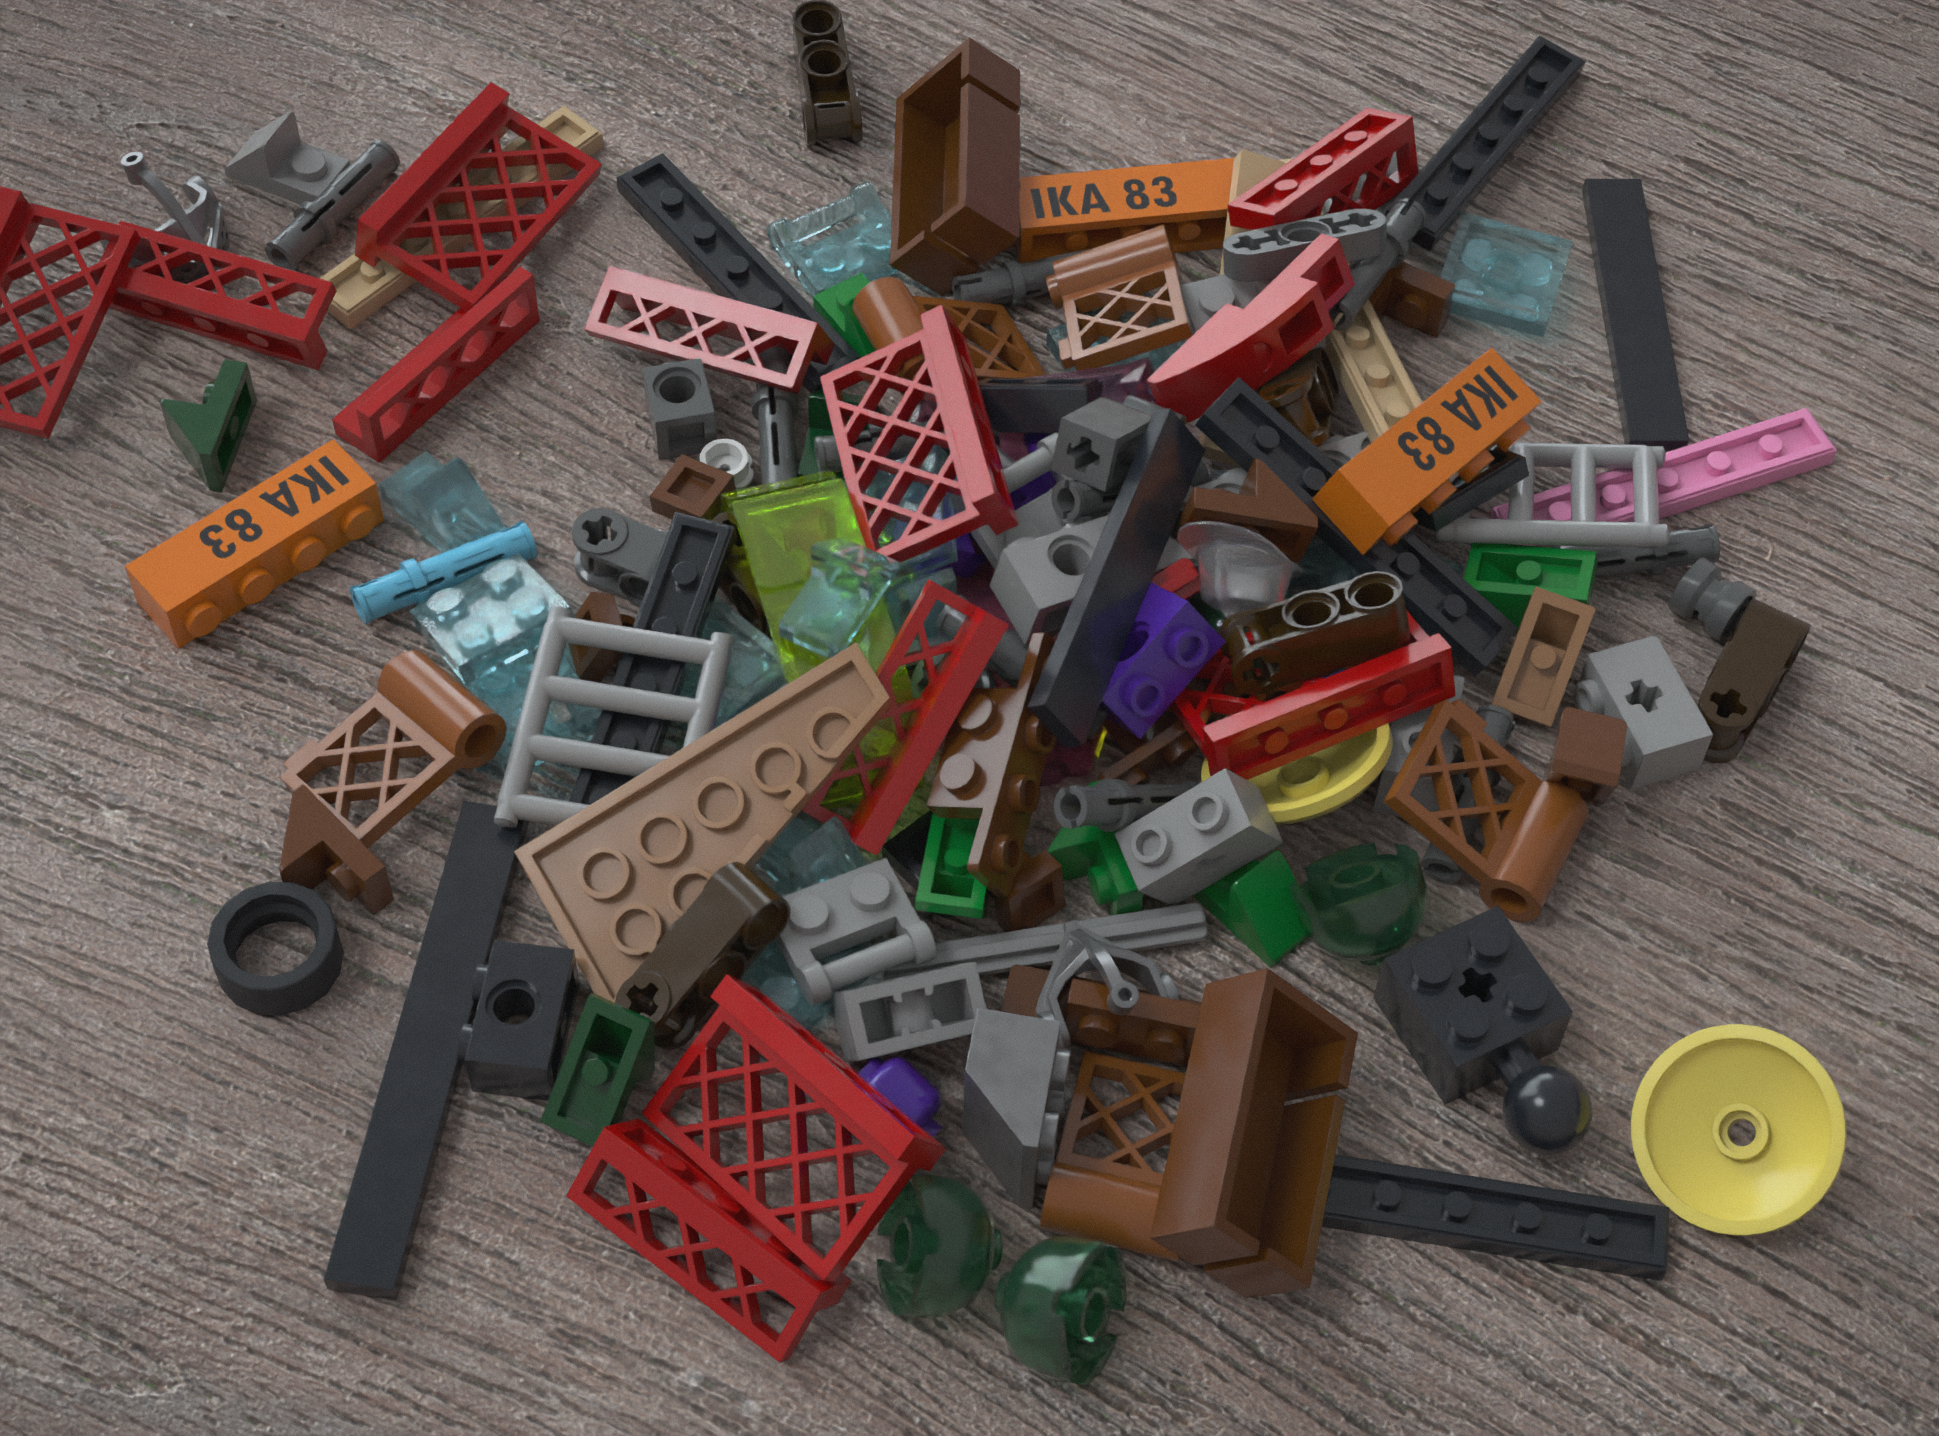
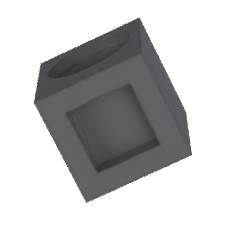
M701 358L680 362H667L662 365L642 368L646 408L659 460L680 457L681 454L685 456L699 454L708 443L717 440L715 411Z

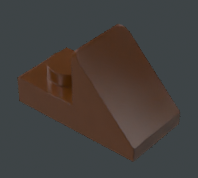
M1402 262L1397 268L1389 270L1370 296L1369 301L1380 322L1386 315L1408 327L1415 328L1437 338L1447 324L1455 284L1406 262Z
M1255 458L1241 485L1239 494L1220 488L1206 489L1194 487L1178 521L1177 543L1299 563L1318 529V517L1263 461Z
M1566 707L1561 715L1552 756L1546 765L1543 781L1557 783L1564 781L1566 782L1565 786L1578 790L1583 800L1604 805L1618 785L1627 732L1626 722L1622 719Z
M304 784L294 790L279 867L282 882H294L312 890L328 879L335 891L345 901L350 902L356 898L373 916L394 901L385 865Z

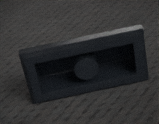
M986 378L978 382L993 433H1058L1062 417L1099 399L1103 391V381H1099V378Z

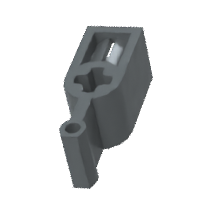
M1129 395L1123 404L1107 397H1101L1062 417L1051 470L1104 492L1125 480L1153 413L1165 410L1166 408L1133 395ZM1174 412L1185 425L1187 417Z

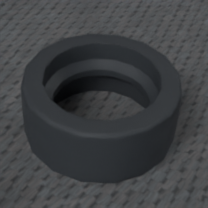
M270 881L246 888L225 902L211 922L207 942L212 965L221 989L235 1005L257 1015L283 1016L306 1009L329 992L339 977L344 955L331 907L317 892L294 882ZM279 921L298 922L309 927L314 932L316 939L314 950L306 961L292 971L275 976H262L246 972L238 965L236 958L238 948L248 935L262 926Z

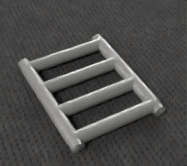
M1517 442L1509 451L1526 457L1529 476L1509 487L1508 519L1471 518L1470 511L1437 532L1435 531L1438 541H1453L1456 543L1666 547L1670 541V532L1667 529V524H1660L1657 468H1663L1666 451L1663 446ZM1534 467H1571V521L1533 520ZM1596 468L1633 469L1634 522L1596 521Z
M561 606L550 607L547 621L541 634L497 800L498 806L494 823L498 826L513 828L517 826L518 820L556 826L589 806L587 804L528 795L527 790L535 760L637 777L669 757L668 755L542 735L551 701L688 723L683 744L684 748L712 731L715 727L731 660L734 637L727 633L714 632L711 634V639L706 640L571 618L572 612L569 609ZM566 643L703 665L695 698L558 676Z

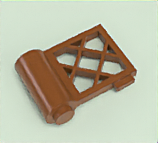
M1165 225L1054 261V274L1045 277L1055 309L1064 308L1068 338L1058 341L1060 359L1064 370L1075 366L1079 375L1193 336L1180 282L1182 280L1181 272ZM1162 287L1152 298L1142 296L1145 292ZM1104 306L1095 317L1082 314ZM1126 311L1136 313L1127 323L1117 321ZM1157 317L1173 320L1148 328ZM1100 336L1111 338L1106 343L1089 348Z
M882 277L874 280L863 287L855 297L853 303L854 315L875 351L924 329L920 314L943 305L965 338L991 353L989 355L967 342L978 382L986 378H1048L1002 304L912 296L902 280L895 277ZM978 323L990 324L996 334L979 325ZM919 354L904 361L896 376L913 381L925 361L924 354ZM998 357V358L1002 359V360L1005 361L1006 363H1008V364H1010L1011 366H1013V367H1015L1016 369H1018L1019 372H1018V371H1015V370H1013L1012 368L1008 367L1007 365L1003 364L1002 362H1000V361L997 360L996 358Z
M410 650L390 659L382 669L378 682V692L319 743L314 739H310L283 763L287 770L279 776L286 788L292 793L304 784L367 848L371 847L460 767L473 769L491 760L500 750L505 740L507 730L505 720L422 651ZM379 719H383L390 725L387 743L359 746L360 736ZM426 756L432 761L416 777L397 779L400 759ZM385 761L382 781L354 784L356 764ZM341 766L338 786L312 789L306 784L324 767ZM379 799L378 810L358 828L348 821L352 801Z
M1446 699L1436 704L1432 709L1383 802L1480 883V897L1490 909L1499 906L1506 918L1520 922L1534 921L1540 916L1588 817L1589 810L1587 804L1582 799L1578 790L1565 786L1566 782L1560 781L1557 783L1540 780L1484 732L1487 725L1485 720L1460 699L1449 702ZM1445 728L1460 740L1465 762L1447 764L1440 738ZM1496 770L1514 786L1507 803L1494 804L1486 771ZM1468 773L1476 807L1458 809L1450 775ZM1432 777L1440 811H1428L1410 795L1418 778ZM1479 817L1486 843L1481 854L1467 844L1461 819Z
M1084 1051L1057 1158L1053 1164L1046 1190L1040 1230L1178 1262L1179 1256L1150 1239L1164 1174L1152 1171L1142 1157L1167 1144H1171L1175 1123L1169 1120L1156 1101L1170 1094L1181 1096L1186 1073ZM1093 1076L1122 1082L1131 1096L1105 1108L1090 1089ZM1086 1107L1091 1115L1082 1119ZM1142 1108L1158 1131L1132 1144L1115 1121ZM1099 1129L1104 1131L1118 1150L1103 1159L1074 1153L1077 1140Z

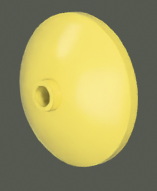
M1389 723L1247 781L1259 787L1275 825L1303 822L1328 814L1362 794L1381 773L1389 760L1393 748V737ZM1206 757L1201 770L1202 782L1211 777Z
M1743 1024L1713 1026L1699 1030L1677 1041L1665 1050L1649 1068L1640 1083L1632 1108L1631 1139L1633 1151L1642 1176L1650 1189L1665 1206L1669 1207L1679 1217L1705 1230L1734 1236L1764 1234L1786 1227L1801 1219L1824 1198L1832 1187L1841 1168L1846 1148L1847 1132L1844 1108L1835 1084L1827 1071L1813 1055L1792 1039L1758 1026ZM1740 1121L1751 1122L1756 1130L1754 1140L1747 1146H1737L1731 1139V1129Z

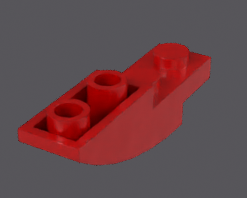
M1321 233L1244 309L1227 303L1219 309L1147 379L1156 404L1166 409L1171 408L1174 412L1186 416V423L1200 418L1238 377L1255 390L1286 370L1313 349L1334 329L1328 311L1355 285L1340 240Z

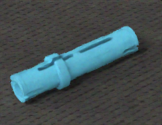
M519 521L511 527L472 542H467L423 561L416 562L415 559L411 558L400 562V569L358 586H351L349 588L350 595L358 616L366 625L374 619L413 604L420 609L430 605L432 602L431 597L474 580H479L489 574L525 560L535 559L538 556L537 547L527 524Z

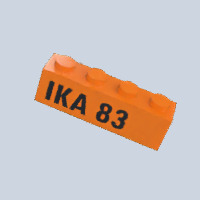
M1235 157L1020 177L1019 238L1015 241L1018 262H1032L1056 255L1096 248L1161 225H1165L1175 253L1223 248L1228 212L1227 205L1229 203Z
M1491 347L1339 468L1312 500L1362 555L1382 539L1391 547L1419 522L1413 513L1422 507L1428 515L1432 514L1457 491L1451 483L1460 476L1466 483H1469L1495 459L1489 453L1492 448L1497 445L1505 453L1531 430V426L1525 419L1542 401Z
M332 439L125 565L137 603L178 649L197 637L209 634L219 623L248 605L262 601L275 588L299 573L313 569L325 557L352 540L366 536L376 525L383 522L384 517L376 482Z

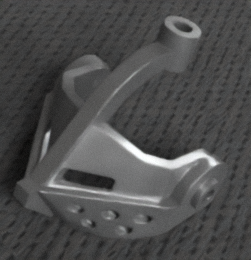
M131 152L122 157L121 165L129 183L132 185H143L159 201L170 216V219L155 229V231L228 251L229 234L221 204L218 202L212 188L203 179L193 176L183 184L186 196L193 203L192 206L183 210L168 188L150 172L141 152ZM209 223L210 235L208 243L206 244V242L204 241V236ZM101 240L105 251L109 241ZM138 244L128 267L134 269L155 260L156 256L153 249ZM194 260L170 270L174 281L184 284L209 275L206 265ZM163 273L160 274V275H157V276H160V277L165 278L164 275H163Z
M1077 919L1065 922L1063 925L1065 934L1036 1006V1018L1060 1021L1058 1048L1065 1049V1047L1070 1046L1069 1032L1057 997L1071 978L1091 970H1098L1110 991L1107 1005L1110 1011L1117 1015L1130 1013L1139 998L1136 986L1131 982L1123 981L1120 972L1138 980L1151 995L1180 1001L1182 999L1178 987L1169 974L1166 972L1162 973L1154 961L1114 944L1079 925Z

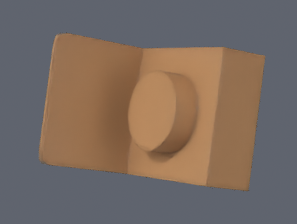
M1535 586L1513 640L1512 649L1491 705L1500 706L1511 713L1551 727L1596 608Z

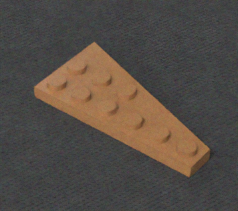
M857 643L849 646L514 851L569 949H574L576 962L594 994L615 1003L617 992L622 984L634 974L655 949L665 931L681 918L702 893L710 877L723 866L733 862L743 863L751 869L893 705L891 698ZM638 993L636 997L639 999L642 993Z

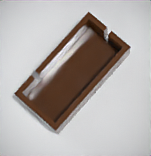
M970 37L896 99L890 266L942 297L952 290L953 277L975 274L981 263L986 264L1000 252L1010 249L1019 238L1020 232L1019 165L1021 141L1020 115L1018 114L1021 106L1020 70Z
M1268 968L1205 985L1150 1239L1193 1266L1205 1264L1204 1273L1244 1298L1309 1289L1311 1286L1345 1100L1336 1094L1285 1106L1284 1103L1286 1101L1347 1089L1358 1032Z

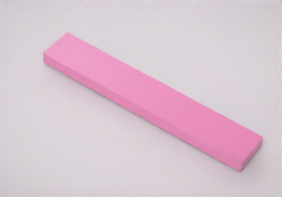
M1804 408L1666 452L1663 468H1657L1659 518L1669 517L1832 464L1837 449L1808 408ZM1616 468L1596 475V521L1634 522L1633 469ZM1571 483L1534 494L1533 520L1571 521ZM1509 503L1493 507L1490 519H1508ZM1528 545V546L1549 547V546H1556V545Z

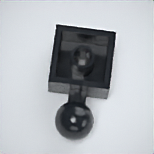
M1499 906L1383 959L1373 999L1444 1105L1501 1078L1508 1088L1504 1096L1502 1108L1504 1123L1509 1134L1520 1146L1533 1153L1556 1155L1574 1148L1581 1142L1590 1128L1593 1113L1591 1098L1586 1087L1569 1071L1554 1066H1541L1538 1061L1558 1051L1573 1011Z

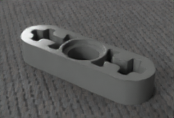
M1351 209L1231 235L1223 242L1224 274L1232 280L1241 282H1256L1276 278L1321 233L1340 240L1347 262L1377 256L1383 253L1387 247L1386 216L1376 210Z

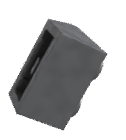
M977 1008L965 1067L962 1133L1018 1207L1032 1209L1037 1184L1048 1186L1055 1161L1057 1146L1055 1142L1058 1124H1061L1071 1050L1058 1048L1060 1021Z

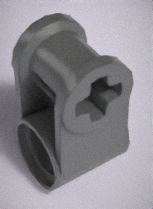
M595 508L583 512L574 521L572 527L573 544L578 549L574 558L576 575L580 581L589 587L599 588L640 607L668 531L654 529L610 509ZM607 526H610L611 540L608 539ZM591 558L594 559V571L591 566Z

